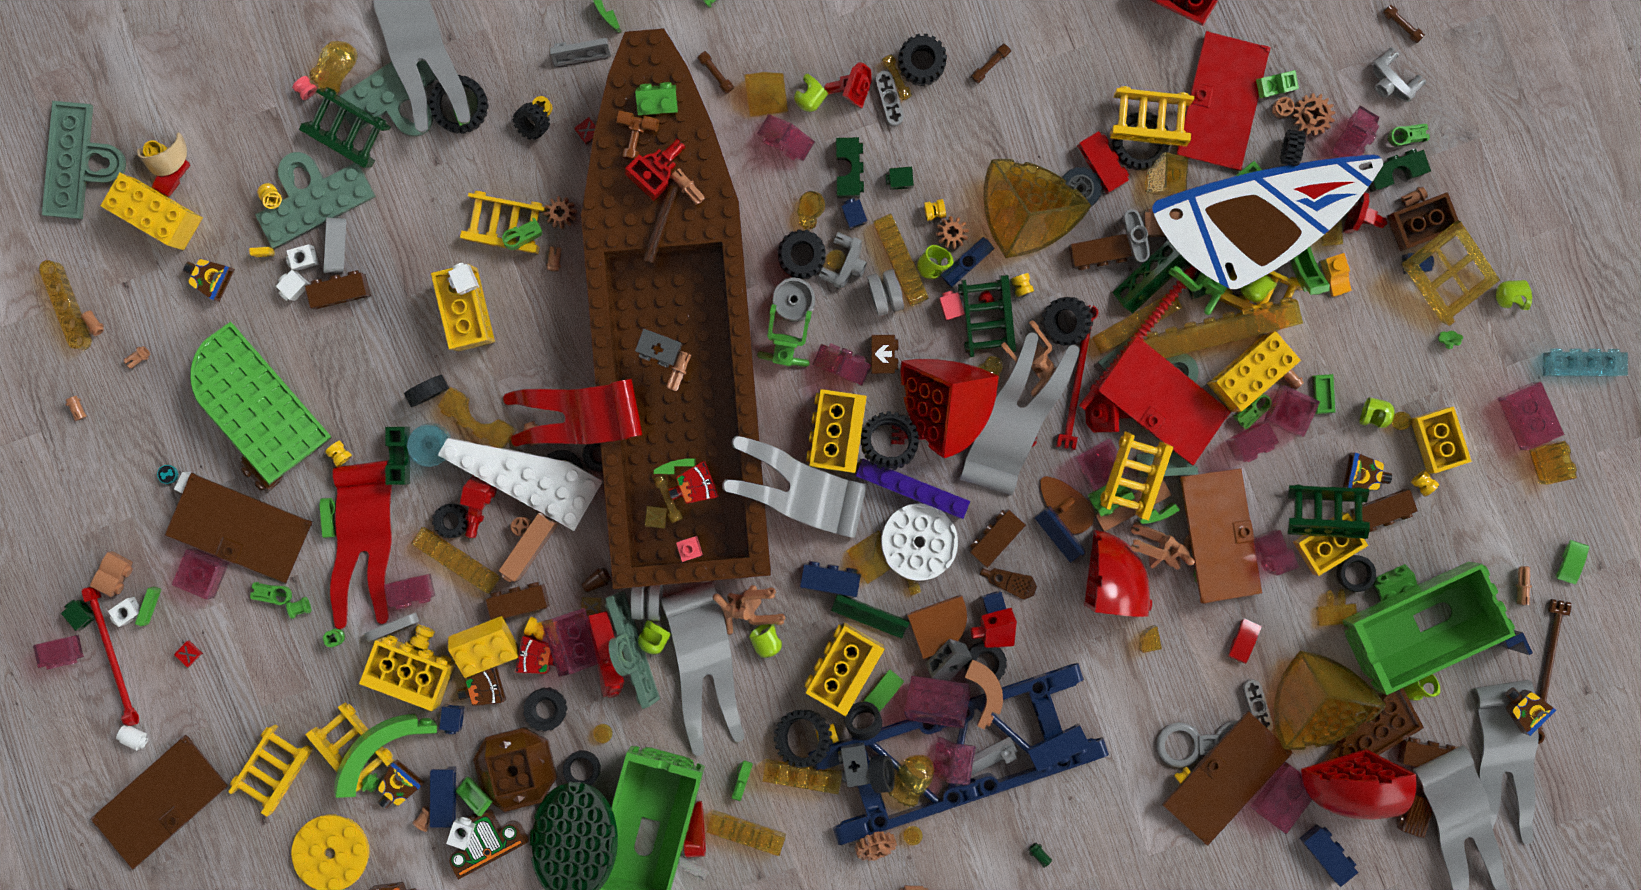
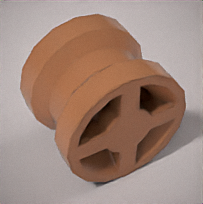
M1288 97L1278 99L1272 106L1273 115L1283 119L1292 114L1295 108L1293 100Z
M517 517L511 523V530L515 535L523 536L532 522L527 517Z

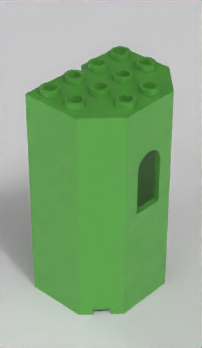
M1468 561L1343 619V625L1348 628L1344 631L1347 641L1362 672L1369 679L1373 680L1371 685L1376 691L1385 695L1391 694L1516 636L1514 633L1515 626L1505 613L1507 610L1502 601L1498 602L1496 598L1498 590L1495 584L1491 583L1488 577L1490 573L1485 565ZM1442 602L1450 606L1451 615L1447 620L1420 632L1413 615Z
M630 746L625 756L611 807L617 825V855L612 872L600 890L672 889L705 769L704 765L700 763L694 765L693 760L688 757L652 747H645L639 750L640 747ZM642 817L660 822L653 851L646 856L639 855L635 850V842Z

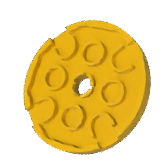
M337 814L321 815L307 822L295 836L291 851L292 863L296 873L302 881L316 890H343L351 886L364 873L370 855L368 839L362 828L352 819L338 816ZM327 848H332L335 851L334 858L326 856Z

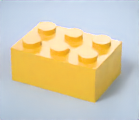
M1454 406L1444 407L1410 418L1428 473L1435 474L1472 462Z
M1342 512V520L1353 521L1349 513ZM1303 535L1293 541L1311 573L1316 576L1322 575L1368 546L1365 539Z
M502 616L448 636V651L464 678L518 658V644Z

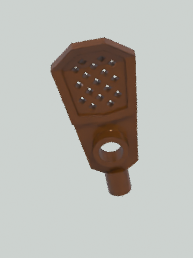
M982 568L980 572L981 576L988 578L989 583L1023 600L1034 596L1037 589L1033 577L996 568H993L991 571ZM998 574L1003 577L999 582L995 579Z

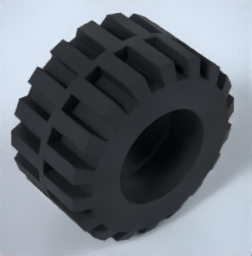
M916 34L914 38L912 36L908 38V41H905L902 48H900L898 68L901 70L900 74L902 77H906L905 80L907 82H913L912 85H931L944 72L947 60L946 49L942 47L940 40H935L936 37L933 35L928 37V34H924V36ZM917 51L930 53L934 60L933 65L926 70L917 69L911 62L912 54Z
M801 229L789 232V235H785L779 244L777 253L779 264L784 272L792 278L809 279L817 275L825 264V246L821 238L814 232L811 233L809 230L802 231ZM807 244L811 247L813 258L809 264L799 266L791 260L790 253L795 245Z
M1062 297L1050 302V305L1046 306V311L1042 314L1044 319L1041 321V325H1044L1042 330L1044 333H1047L1048 336L1046 337L1049 340L1052 339L1053 343L1060 344L1061 346H1069L1087 338V334L1092 330L1090 327L1093 326V321H1091L1093 314L1089 312L1090 308L1085 305L1083 300H1078L1076 297ZM1063 310L1072 311L1077 318L1076 328L1072 332L1066 333L1058 325V316Z

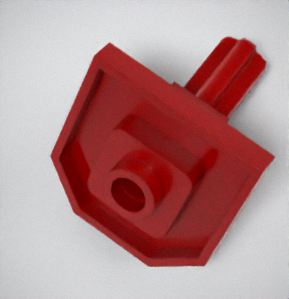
M858 62L851 69L850 75L841 76L839 81L826 83L824 89L828 92V95L843 92L842 96L857 108L862 109L872 83L871 69L864 63Z
M1364 192L1347 212V219L1343 229L1344 233L1356 232L1362 224H1371L1381 229L1388 224L1386 218L1378 215V211L1368 207L1370 202L1369 193Z
M1102 394L1096 395L1085 409L1086 424L1093 433L1119 432V419L1131 418Z

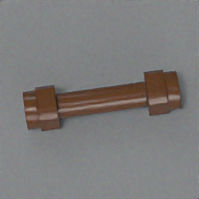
M1390 4L1383 11L1385 17L1388 20L1393 19L1411 35L1409 38L1412 41L1418 43L1425 36L1420 28L1415 29L1397 13L1398 9Z
M1005 43L996 50L997 53L981 69L977 68L973 72L971 78L977 84L986 77L985 74L1002 58L1005 59L1011 52V49Z
M706 51L702 52L697 57L702 66L708 68L719 82V87L725 94L731 92L734 86L730 80H726L711 61V56Z

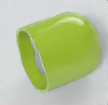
M805 74L803 81L807 84V91L805 93L796 91L794 101L802 110L814 112L827 97L828 92L815 78Z
M937 245L929 246L917 261L919 273L927 279H936L943 271L951 268L953 265V257L950 252ZM930 258L936 259L938 265L932 262ZM944 258H947V259H948V264L942 266V265H941L942 260H943Z
M1265 275L1241 287L1240 290L1248 300L1258 303L1265 299L1267 294L1277 286V283Z
M1526 280L1505 281L1500 283L1496 289V300L1502 308H1511L1512 304L1516 303L1521 310H1530L1532 291ZM1521 296H1524L1526 298L1525 303L1523 302Z
M1368 397L1364 403L1359 423L1366 426L1373 424L1378 428H1386L1394 419V407L1390 402Z
M647 619L639 635L638 645L646 653L657 655L664 649L671 633Z
M774 624L759 625L749 635L755 651L762 658L772 657L782 648V641L776 634ZM769 628L765 633L760 635L762 630Z
M1433 674L1403 687L1411 701H1419L1423 696L1432 698L1440 694L1439 682ZM1424 684H1433V694H1429L1424 690Z

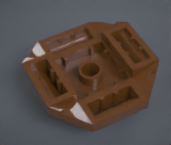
M525 727L485 737L473 759L480 788L493 801L492 804L503 812L542 803L558 777L549 740ZM509 766H515L518 769V773H510Z

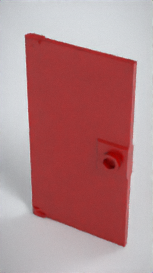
M1209 31L1205 32L1190 96H1194V100L1190 106H1187L1184 122V131L1191 133V141L1187 147L1178 146L1176 155L1242 171L1259 98L1256 79L1264 77L1271 47Z
M1137 335L1132 338L1126 350L1097 390L1161 442L1173 446V451L1192 466H1194L1224 420L1231 413L1228 408Z

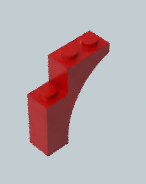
M606 611L588 616L587 623L596 654L602 696L614 698L622 692L624 679L623 676L616 672L610 658L609 641L614 637L608 612Z

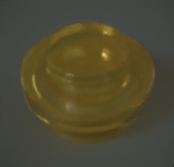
M840 250L829 252L827 264L833 269L843 267L846 260L844 253Z
M1405 412L1394 414L1392 425L1395 429L1404 430L1411 425L1412 419L1409 414Z
M599 724L593 732L595 740L599 743L608 742L613 735L611 727L607 724Z
M909 826L905 829L903 837L907 844L914 846L922 841L923 834L917 826Z

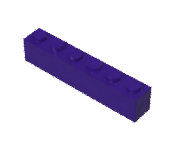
M862 458L855 476L964 519L970 504L969 500L894 470H884L885 467L877 468V464L872 465L869 460Z

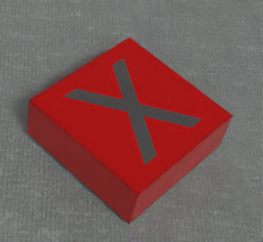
M588 117L574 129L584 143L588 144L593 140L596 125Z
M188 640L174 655L189 668L203 653Z

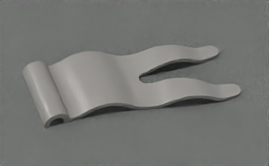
M373 0L391 61L409 96L416 129L421 133L428 130L427 98L417 68V62L421 60L427 62L452 103L459 122L463 124L470 121V112L466 93L444 47L430 0Z
M1031 332L1026 335L1017 363L1010 377L996 396L991 416L967 454L960 480L1013 495L1019 472L1029 454L1037 433L1069 382L1079 354V348L1076 345L1068 346L1056 370L1045 386L1025 407L1021 408L1017 405V401L1027 382L1038 342V335Z
M735 436L732 439V446L763 461L779 472L789 483V489L784 492L764 485L726 479L722 484L724 491L760 501L781 514L810 526L855 538L867 484L846 480L807 466L771 445L740 436Z
M713 581L661 598L669 621L678 661L686 732L692 752L696 756H701L704 753L702 685L704 676L708 674L713 676L719 704L734 741L741 742L744 739V732L736 705L730 644L722 609L713 600V595L717 593Z
M1530 680L1474 688V693L1477 694L1479 700L1476 706L1483 737L1478 777L1488 797L1492 828L1496 822L1500 807L1502 776L1505 772H1511L1517 797L1520 838L1523 843L1530 844L1534 840L1532 827L1535 811L1534 760L1539 734L1538 729L1531 736L1520 731L1505 709L1511 702L1505 693L1514 687L1519 693L1525 689L1535 694L1533 684Z
M1462 745L1414 768L1413 771L1420 780V785L1437 822L1439 843L1452 890H1469V872L1464 849V841L1468 837L1473 838L1495 890H1510L1505 879L1501 854L1491 824L1488 797L1473 766L1474 761L1467 748Z

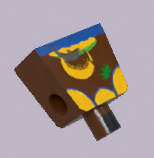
M199 259L196 265L188 261L183 268V272L191 275L188 281L191 286L210 299L219 302L235 271L234 268Z
M1350 452L1342 488L1360 487L1369 490H1379L1380 483H1391L1392 473L1383 472L1384 463L1359 453Z
M1512 687L1505 693L1511 701L1506 706V711L1520 731L1528 736H1531L1557 711L1529 690L1524 689L1519 693Z
M397 759L391 764L378 787V790L383 794L378 803L385 809L392 802L399 806L423 786L425 782Z

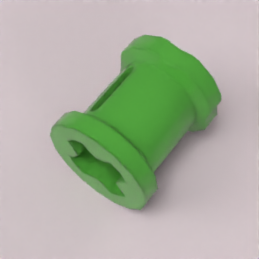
M302 597V600L293 603H286V609L291 619L295 618L296 615L309 614L312 611L307 597Z
M337 628L327 631L323 636L324 644L327 647L340 645L345 640L344 632ZM335 634V639H337V641L333 642V637L331 635Z

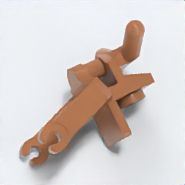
M1032 320L1029 324L1046 345L1043 348L1037 343L1031 369L1040 379L1031 391V395L1035 397L1048 382L1057 367L1054 368L1053 362L1047 356L1052 351V345L1040 331L1036 322ZM1005 342L1001 344L1005 352L1017 363L1018 358Z
M1139 522L1133 523V527H1131L1133 534H1138L1160 543L1157 548L1135 539L1131 545V549L1134 552L1149 555V566L1152 569L1162 560L1168 566H1173L1177 570L1181 568L1180 558L1190 566L1195 563L1189 554L1191 547L1190 535L1186 536L1182 545L1171 535H1165L1162 532L1143 526Z
M751 585L742 595L729 593L727 595L729 603L719 594H714L713 600L721 607L725 617L727 634L731 635L733 633L732 618L749 620V623L752 625L784 624L786 619L784 614L759 616L754 614L761 604V599H772L775 597V588L770 587L757 590L755 585Z

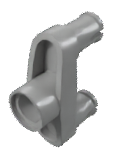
M1390 47L1383 56L1378 57L1371 64L1372 70L1379 80L1375 85V89L1382 97L1387 98L1393 94L1402 101L1410 102L1415 97V93L1426 84V80L1423 79L1418 83L1422 76L1416 75L1406 85L1389 67L1399 57L1398 51L1391 56L1396 49Z
M1130 209L1124 213L1122 220H1124L1123 224L1125 225L1126 235L1132 257L1134 258L1132 260L1135 263H1143L1150 256L1147 239L1148 231L1143 225L1139 212ZM1135 230L1141 232V240L1134 238L1133 233Z
M838 232L836 236L840 239L835 238L834 244L848 248V256L841 272L835 273L823 267L821 272L827 274V276L820 273L819 279L832 283L834 287L842 289L852 274L860 278L862 277L867 262L859 259L862 240L856 237L851 238Z

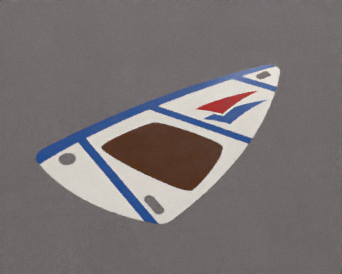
M1361 155L1300 163L1298 166L1286 165L1260 170L1205 184L1159 199L1153 204L1152 210L1165 236L1190 264L1217 283L1230 289H1239L1289 262L1327 233L1364 194L1382 168L1383 160L1378 155ZM1371 162L1373 168L1359 169L1360 164ZM1178 208L1182 210L1183 216L1181 219L1174 220L1169 215L1170 211ZM1226 263H1232L1237 275L1235 281L1229 279L1225 268Z

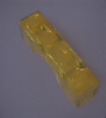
M450 387L438 404V407L442 409L440 412L449 418L451 416L456 418V423L464 428L468 426L474 430L472 433L478 438L482 439L484 437L489 440L488 444L490 446L505 449L517 429L502 419H497L490 424L479 423L470 413V398L456 388Z

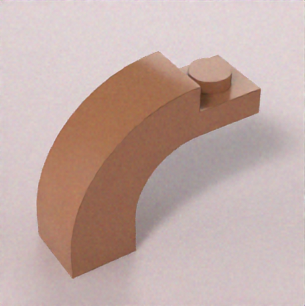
M971 659L964 677L978 683L985 692V707L977 722L978 727L985 729L986 726L990 727L994 718L991 715L992 712L1000 715L1003 705V693L994 673L985 665Z

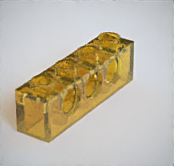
M766 759L762 782L839 795L842 773L841 771L831 769L816 770L812 766L795 767L788 765V762Z
M714 809L706 831L707 833L776 856H780L786 837L784 832Z

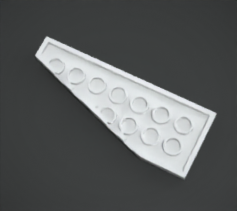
M447 438L438 456L573 531L576 529L603 482L602 479L569 461L453 438Z

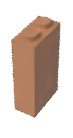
M538 513L500 568L501 577L508 582H516L522 579L559 525V522L543 513Z

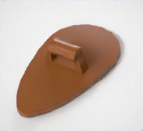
M1043 477L1040 484L1047 507L1051 506L1071 533L1078 534L1088 530L1093 524L1095 517L1094 508L1091 503L1065 482L1053 477Z

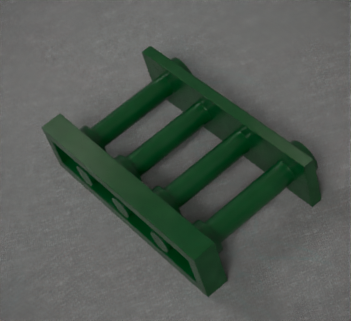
M329 87L317 89L316 93L323 96L313 121L301 123L299 130L361 167H372L375 160L370 157L369 153L380 130H390L391 126L386 124L387 121L378 116L374 117L336 95L337 92ZM330 101L340 106L329 131H325L320 128V123ZM349 111L357 117L346 140L342 141L337 138L336 133L346 112ZM363 121H366L373 125V128L363 149L359 151L354 148L353 142Z
M999 275V280H996V282L967 285L965 279L961 280V284H958L959 296L963 297L967 335V341L964 342L965 353H968L970 357H974V350L998 348L1004 342L1012 352H1016L1009 275ZM989 290L1001 292V299H998V301L969 304L968 293ZM992 309L1003 311V318H1000L998 321L971 324L970 312ZM995 328L1005 330V337H1002L1000 340L973 343L972 331Z
M1300 484L1289 485L1288 499H1294V518H1289L1287 535L1368 539L1370 522L1363 521L1362 502L1367 503L1369 489L1360 487L1340 488L1303 486ZM1302 499L1314 500V519L1302 518ZM1322 500L1334 501V520L1322 519ZM1342 501L1354 502L1355 521L1342 520Z

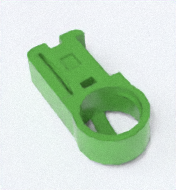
M1418 124L1393 128L1388 133V142L1394 147H1399L1413 142L1428 141L1430 139L1429 134H1426L1428 125ZM1396 130L1403 133V135L1393 136ZM1398 139H1404L1402 143H1398L1395 141Z
M532 218V222L530 221L519 228L516 226L505 231L502 236L504 246L509 250H517L521 246L542 236V229L535 218ZM520 237L515 245L507 244L509 240Z
M1263 393L1247 408L1237 415L1234 414L1233 417L1241 427L1248 429L1271 408L1272 400ZM1265 398V404L1257 409L1256 404Z
M321 498L319 506L322 537H335V502L332 498Z
M259 582L252 584L254 592H251L250 598L253 600L284 605L290 602L292 598L291 589L287 586L259 584ZM283 589L286 593L277 592V590ZM276 596L286 597L283 602H279Z
M744 760L739 764L737 768L738 780L731 799L741 802L753 763ZM742 764L740 773H738L739 767Z

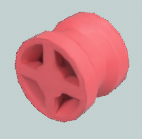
M307 76L299 78L292 86L295 92L300 93L302 100L309 99L317 91V87L310 83V79Z

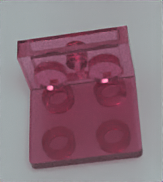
M938 737V742L935 745V760L932 763V774L948 783L969 785L976 747L954 743L943 737Z

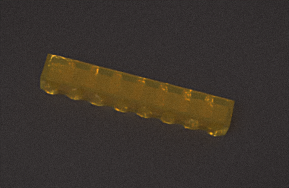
M1292 297L1280 299V303L1273 304V302L1261 304V307L1256 309L1247 307L1237 314L1228 312L1222 314L1223 317L1221 318L1208 317L1203 319L1204 322L1196 324L1195 321L1185 323L1182 328L1177 329L1176 326L1166 328L1165 332L1162 333L1157 331L1149 332L1147 337H1143L1145 343L1161 356L1169 358L1303 324L1298 301L1292 299Z

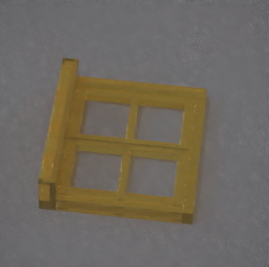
M1459 220L1401 264L1440 322L1448 326L1456 322L1453 316L1500 281L1467 229ZM1457 236L1468 254L1451 266L1440 248ZM1436 252L1448 270L1433 282H1430L1419 264ZM1471 261H1474L1485 278L1468 291L1456 273ZM1453 276L1464 295L1447 307L1436 289Z

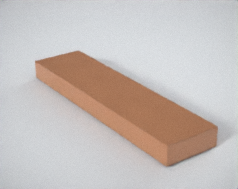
M1162 480L1155 504L1171 496L1164 480ZM1137 491L1133 493L1135 499L1131 501H1140L1142 492ZM1120 506L1114 509V512L1110 515L1100 516L1096 513L1095 517L1105 532L1133 517L1136 511L1135 509Z

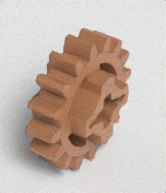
M1314 93L1310 97L1305 95L1302 97L1303 101L1299 100L1296 102L1299 107L1294 108L1296 114L1292 118L1297 120L1294 126L1299 125L1298 131L1305 130L1306 136L1310 132H1312V136H1316L1318 132L1323 134L1325 129L1331 128L1329 123L1335 121V119L1331 118L1332 115L1336 114L1335 111H1331L1334 105L1327 104L1329 98L1322 100V94L1318 95L1317 98ZM1308 103H1313L1311 107H1304ZM1317 122H1318V123H1321V122L1323 123V124H1322L1321 126H1319V127H1314Z
M882 831L874 832L872 835H866L864 838H861L860 842H856L854 848L858 859L875 861L878 858H884L891 854V851L896 849L897 843L894 834H890V832L884 834Z

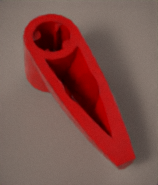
M702 801L696 802L684 842L686 858L706 856Z

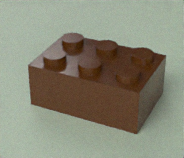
M1448 192L1387 215L1400 251L1462 228Z

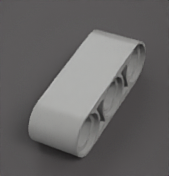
M326 217L323 273L343 274L346 219Z

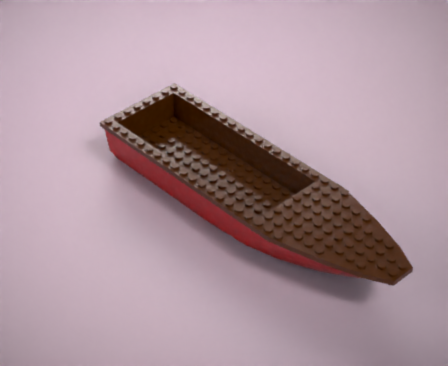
M661 28L624 32L608 73L593 136L581 212L596 387L605 386L613 382L632 379L642 430L641 436L601 443L613 589L771 576L765 504L752 498L726 492L722 488V484L726 479L763 485L762 461L732 446V439L735 436L760 442L739 201L713 124L688 66L666 30ZM662 82H671L672 85H676L678 112L638 115L635 91L641 84L660 86L659 84ZM619 111L633 113L635 117L639 118L647 116L659 120L657 132L644 130V133H639L636 151L642 157L647 154H654L658 149L662 153L675 139L680 140L679 143H683L685 149L673 159L672 162L676 166L671 170V175L680 168L690 181H694L695 187L705 197L700 204L696 205L685 192H681L682 189L671 177L669 178L668 184L678 187V191L675 193L677 195L675 196L676 198H673L675 199L673 200L674 203H672L674 205L670 207L672 209L669 212L670 214H668L670 217L666 219L665 231H662L664 233H662L663 236L659 240L661 243L657 245L659 246L657 247L658 250H656L658 252H655L656 254L654 255L656 257H654L655 259H653L654 262L652 263L643 259L649 245L648 243H650L649 240L652 236V231H654L653 229L658 219L657 217L667 188L653 201L625 175V168L633 160L622 157L624 148L628 149L632 131L628 130L629 126L617 123ZM643 329L681 342L682 347L680 351L691 355L685 370L686 375L683 374L677 391L667 388V383L672 373L671 367L674 366L669 365L666 368L657 364L658 360L654 358L648 361L638 357L640 353L635 350ZM661 344L653 348L656 351V355L664 350L661 348ZM696 458V465L705 461L719 497L687 504L684 497L672 500L668 489L678 486L676 477L694 466H676V474H654V470L666 463L681 459ZM651 511L656 516L664 512V515L659 517L663 521V523L660 522L657 518L648 522L649 519L654 517L649 512ZM697 536L703 555L682 562L676 543Z

